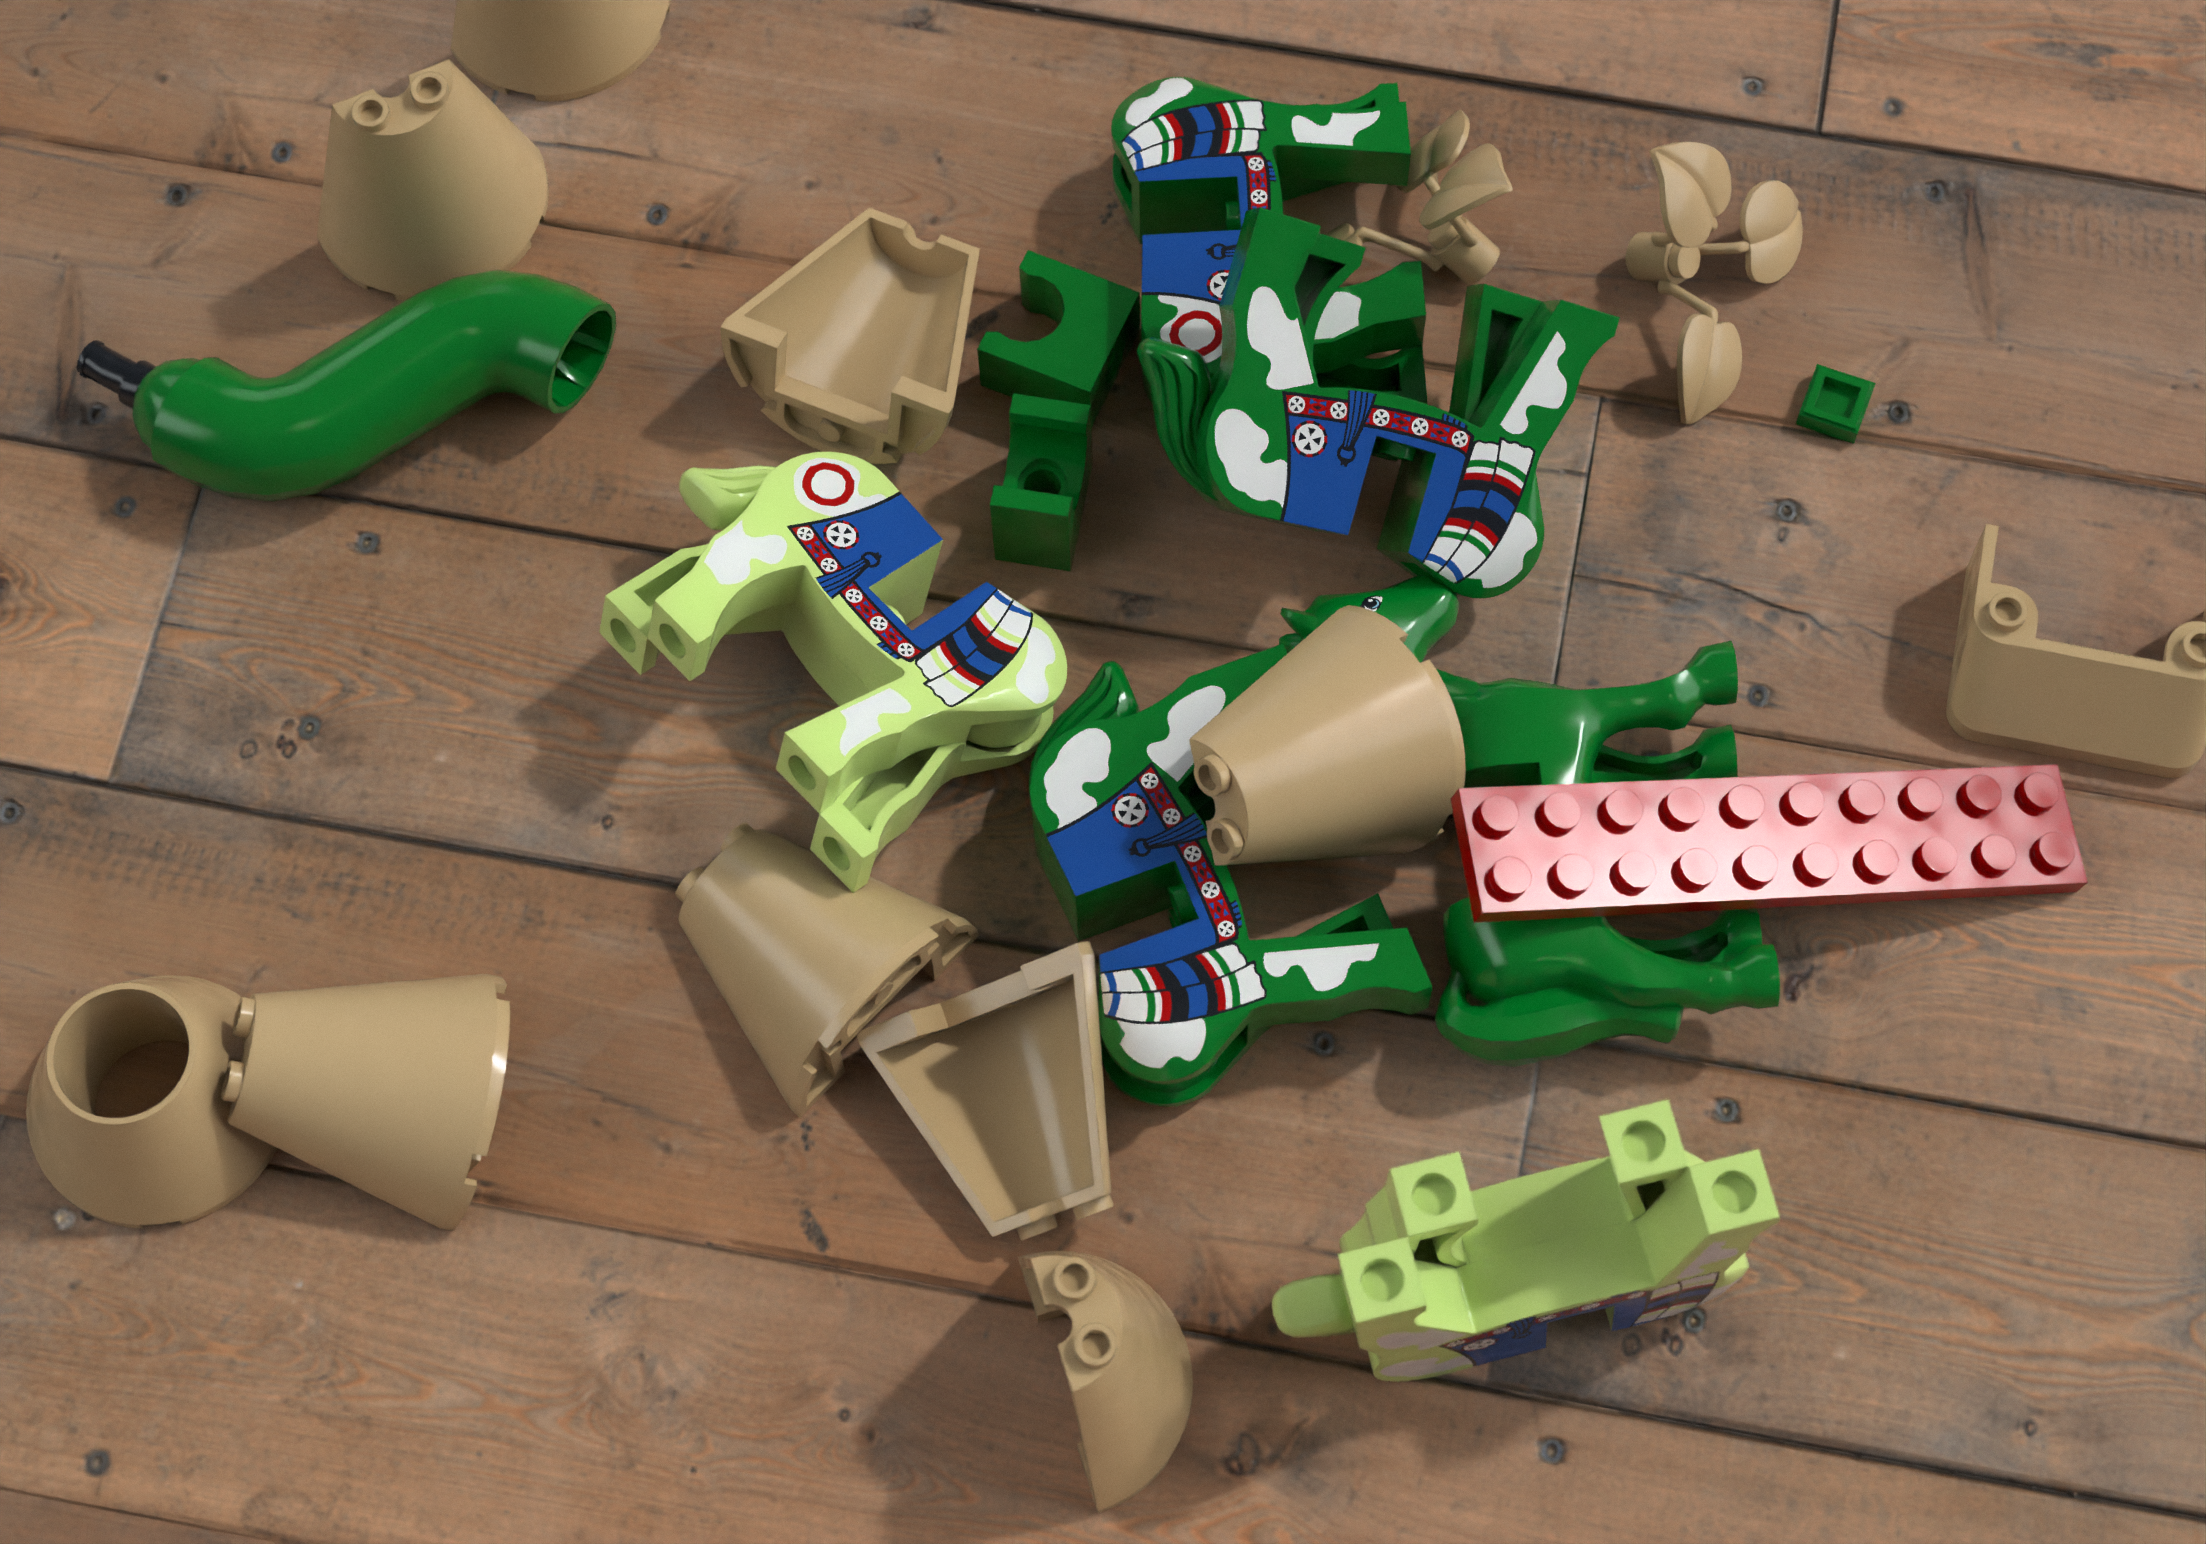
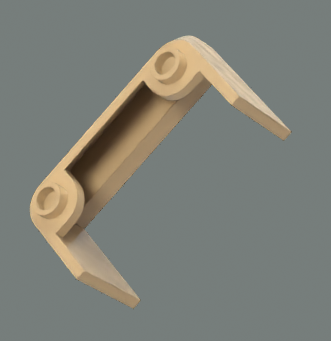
M1986 524L1966 568L1946 706L1947 719L1952 729L1961 737L1974 742L2159 777L2177 778L2192 771L2206 748V608L2203 613V622L2191 621L2184 623L2171 633L2165 645L2163 661L2036 638L2038 610L2032 598L2016 587L1991 583L1999 526Z

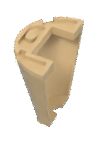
M457 0L451 50L458 62L473 77L488 87L506 95L509 90L520 93L534 94L536 101H564L581 98L602 91L623 80L648 58L661 39L660 30L667 12H670L671 0Z
M450 59L409 74L408 88L399 96L392 98L382 97L374 89L332 104L317 238L327 257L344 276L367 291L372 287L380 291L392 293L395 299L405 301L419 292L455 277L491 270L510 271L531 248L530 239L537 229L540 220L545 219L548 207V178L539 148Z
M872 208L866 209L725 319L720 327L721 342L733 376L740 387H746L750 384L766 402L761 411L771 421L793 437L822 452L845 453L861 458L870 464L897 463L901 455L914 451L920 456L939 440L952 416L980 249L942 234L935 242L922 241L916 237L914 229L907 221Z
M1347 605L1338 609L1189 739L1196 783L1201 791L1213 797L1215 802V815L1212 819L1206 821L1207 840L1212 850L1215 865L1403 854L1430 844L1445 832L1442 827L1448 815L1453 813L1450 799L1459 788H1464L1465 750L1461 727L1452 699L1438 671L1430 659L1421 663L1418 661L1410 649L1403 643L1406 641L1408 634L1386 617L1362 607Z
M742 823L734 828L723 841L721 853L705 870L702 867H698L687 874L675 892V896L683 902L679 913L681 928L790 1110L799 1118L845 1073L840 1051L921 969L936 980L979 936L978 930L965 918L872 877H869L868 883L853 893L811 850L766 830H754L747 823Z
M1090 941L1076 943L1021 965V970L944 1002L908 1011L861 1030L856 1035L863 1051L992 1237L1017 1229L1022 1241L1058 1227L1054 1216L1058 1212L1072 1208L1076 1220L1114 1206L1110 1197L1111 1179L1095 956Z
M477 974L251 994L250 998L241 997L235 1012L232 1035L241 1037L244 1041L241 1062L229 1061L221 1090V1100L231 1102L228 1124L440 1229L454 1231L463 1219L477 1187V1180L466 1178V1176L481 1161V1156H487L500 1104L509 1044L510 1001L497 999L496 992L505 993L507 987L505 980L500 976Z
M1047 1251L1018 1257L1038 1322L1067 1314L1072 1321L1071 1333L1064 1342L1058 1344V1351L1071 1389L1082 1442L1077 1443L1079 1455L1099 1514L1131 1499L1147 1487L1168 1464L1170 1456L1178 1445L1183 1431L1186 1429L1192 1403L1193 1375L1187 1343L1180 1325L1163 1299L1146 1282L1124 1267L1104 1258L1072 1251Z

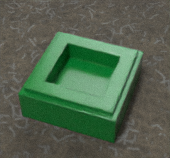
M1817 364L1795 425L1854 444L1876 383Z

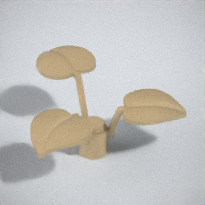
M1462 110L1456 111L1442 125L1427 133L1410 149L1408 185L1395 186L1403 193H1408L1424 182L1433 197L1423 208L1419 222L1425 229L1431 230L1427 238L1428 242L1432 245L1431 252L1366 227H1360L1354 232V228L1349 223L1338 226L1326 235L1360 246L1365 242L1376 243L1425 262L1433 271H1437L1444 264L1466 285H1472L1481 280L1493 268L1498 260L1500 249L1466 217H1463L1462 214L1502 194L1513 191L1512 185L1504 171L1501 153L1490 143L1475 148L1461 158L1446 173L1439 186L1438 172L1455 161L1468 138L1469 118Z
M1675 142L1650 150V155L1658 175L1660 207L1667 233L1639 232L1635 234L1627 247L1626 266L1629 274L1634 279L1659 282L1658 292L1660 294L1672 295L1701 313L1692 314L1687 318L1682 327L1677 348L1680 424H1693L1720 406L1735 389L1741 373L1742 347L1738 331L1732 323L1718 322V311L1715 307L1681 288L1678 284L1696 274L1700 265V255L1740 254L1745 252L1746 273L1751 281L1762 284L1779 281L1787 275L1797 260L1802 244L1803 228L1801 213L1798 210L1799 203L1793 191L1781 181L1766 180L1756 184L1748 192L1740 212V230L1744 240L1732 243L1703 244L1710 233L1714 232L1718 227L1715 217L1720 215L1729 204L1732 190L1729 166L1724 156L1714 147L1698 142Z

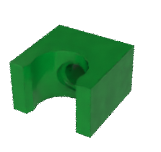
M1027 250L1019 266L1022 305L1029 312L1049 317L1057 322L1058 326L1053 333L1046 337L1028 342L1009 339L1000 332L986 331L977 348L980 385L1009 397H1013V393L1091 405L1092 428L1140 331V292Z
M1013 393L1009 411L1010 440L1005 477L1002 486L994 485L990 501L995 560L1071 572L1093 464L1091 405Z

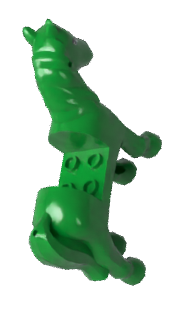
M1417 575L1375 591L1320 595L1314 599L1310 607L1305 611L1282 607L1280 614L1296 633L1285 634L1280 637L1279 645L1283 644L1286 652L1289 653L1338 609L1351 605L1372 610L1399 626L1408 634L1406 641L1403 643L1421 663L1432 648L1455 625L1460 604L1456 593L1428 575ZM1732 641L1699 647L1683 669L1669 677L1646 683L1610 688L1573 689L1546 682L1517 678L1478 683L1471 679L1455 676L1436 669L1449 692L1461 727L1466 768L1464 788L1737 777L1738 775L1737 749L1731 725L1704 729L1692 745L1678 752L1660 756L1633 755L1603 745L1607 738L1620 731L1629 729L1663 728L1672 731L1686 727L1695 713L1705 704L1718 706L1736 703L1738 669ZM1469 897L1449 906L1443 915V935L1448 965L1451 971L1447 985L1439 998L1435 1014L1436 1027L1442 1037L1461 1053L1484 1064L1508 1067L1526 1065L1558 1058L1590 1044L1619 1036H1640L1668 1044L1678 1033L1684 1008L1698 1009L1712 1015L1729 1008L1741 1006L1763 1009L1778 1007L1780 973L1777 954L1773 944L1762 945L1760 917L1757 908L1723 910L1712 925L1682 937L1667 940H1644L1621 935L1609 924L1605 916L1474 923Z

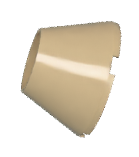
M159 975L101 987L83 996L64 1013L55 1026L35 1065L27 1095L26 1118L30 1144L38 1164L52 1185L70 1203L96 1219L128 1228L143 1229V1225H160L177 1221L186 1224L212 1214L241 1195L259 1177L272 1159L277 1147L228 1124L231 1102L221 1100L222 1084L227 1065L230 1060L241 1062L244 1041L241 1037L232 1035L235 1012L241 996L205 979L180 975ZM169 1040L189 1044V1055L185 1071L176 1087L164 1100L145 1112L129 1117L105 1118L95 1115V1103L99 1086L108 1070L120 1057L136 1047L155 1041Z

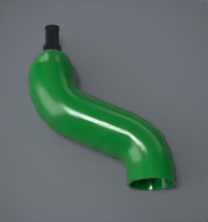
M491 270L455 277L419 292L288 372L276 377L262 378L249 375L217 357L203 358L202 360L196 358L168 360L158 366L145 360L136 363L105 346L99 340L90 342L83 349L77 361L76 369L80 376L89 378L118 394L119 401L133 409V421L142 442L151 448L153 460L162 468L191 484L231 498L274 502L316 494L353 478L475 402L493 393L512 392L554 414L565 413L583 398L601 372L612 347L616 330V312L609 303L576 286L539 274Z

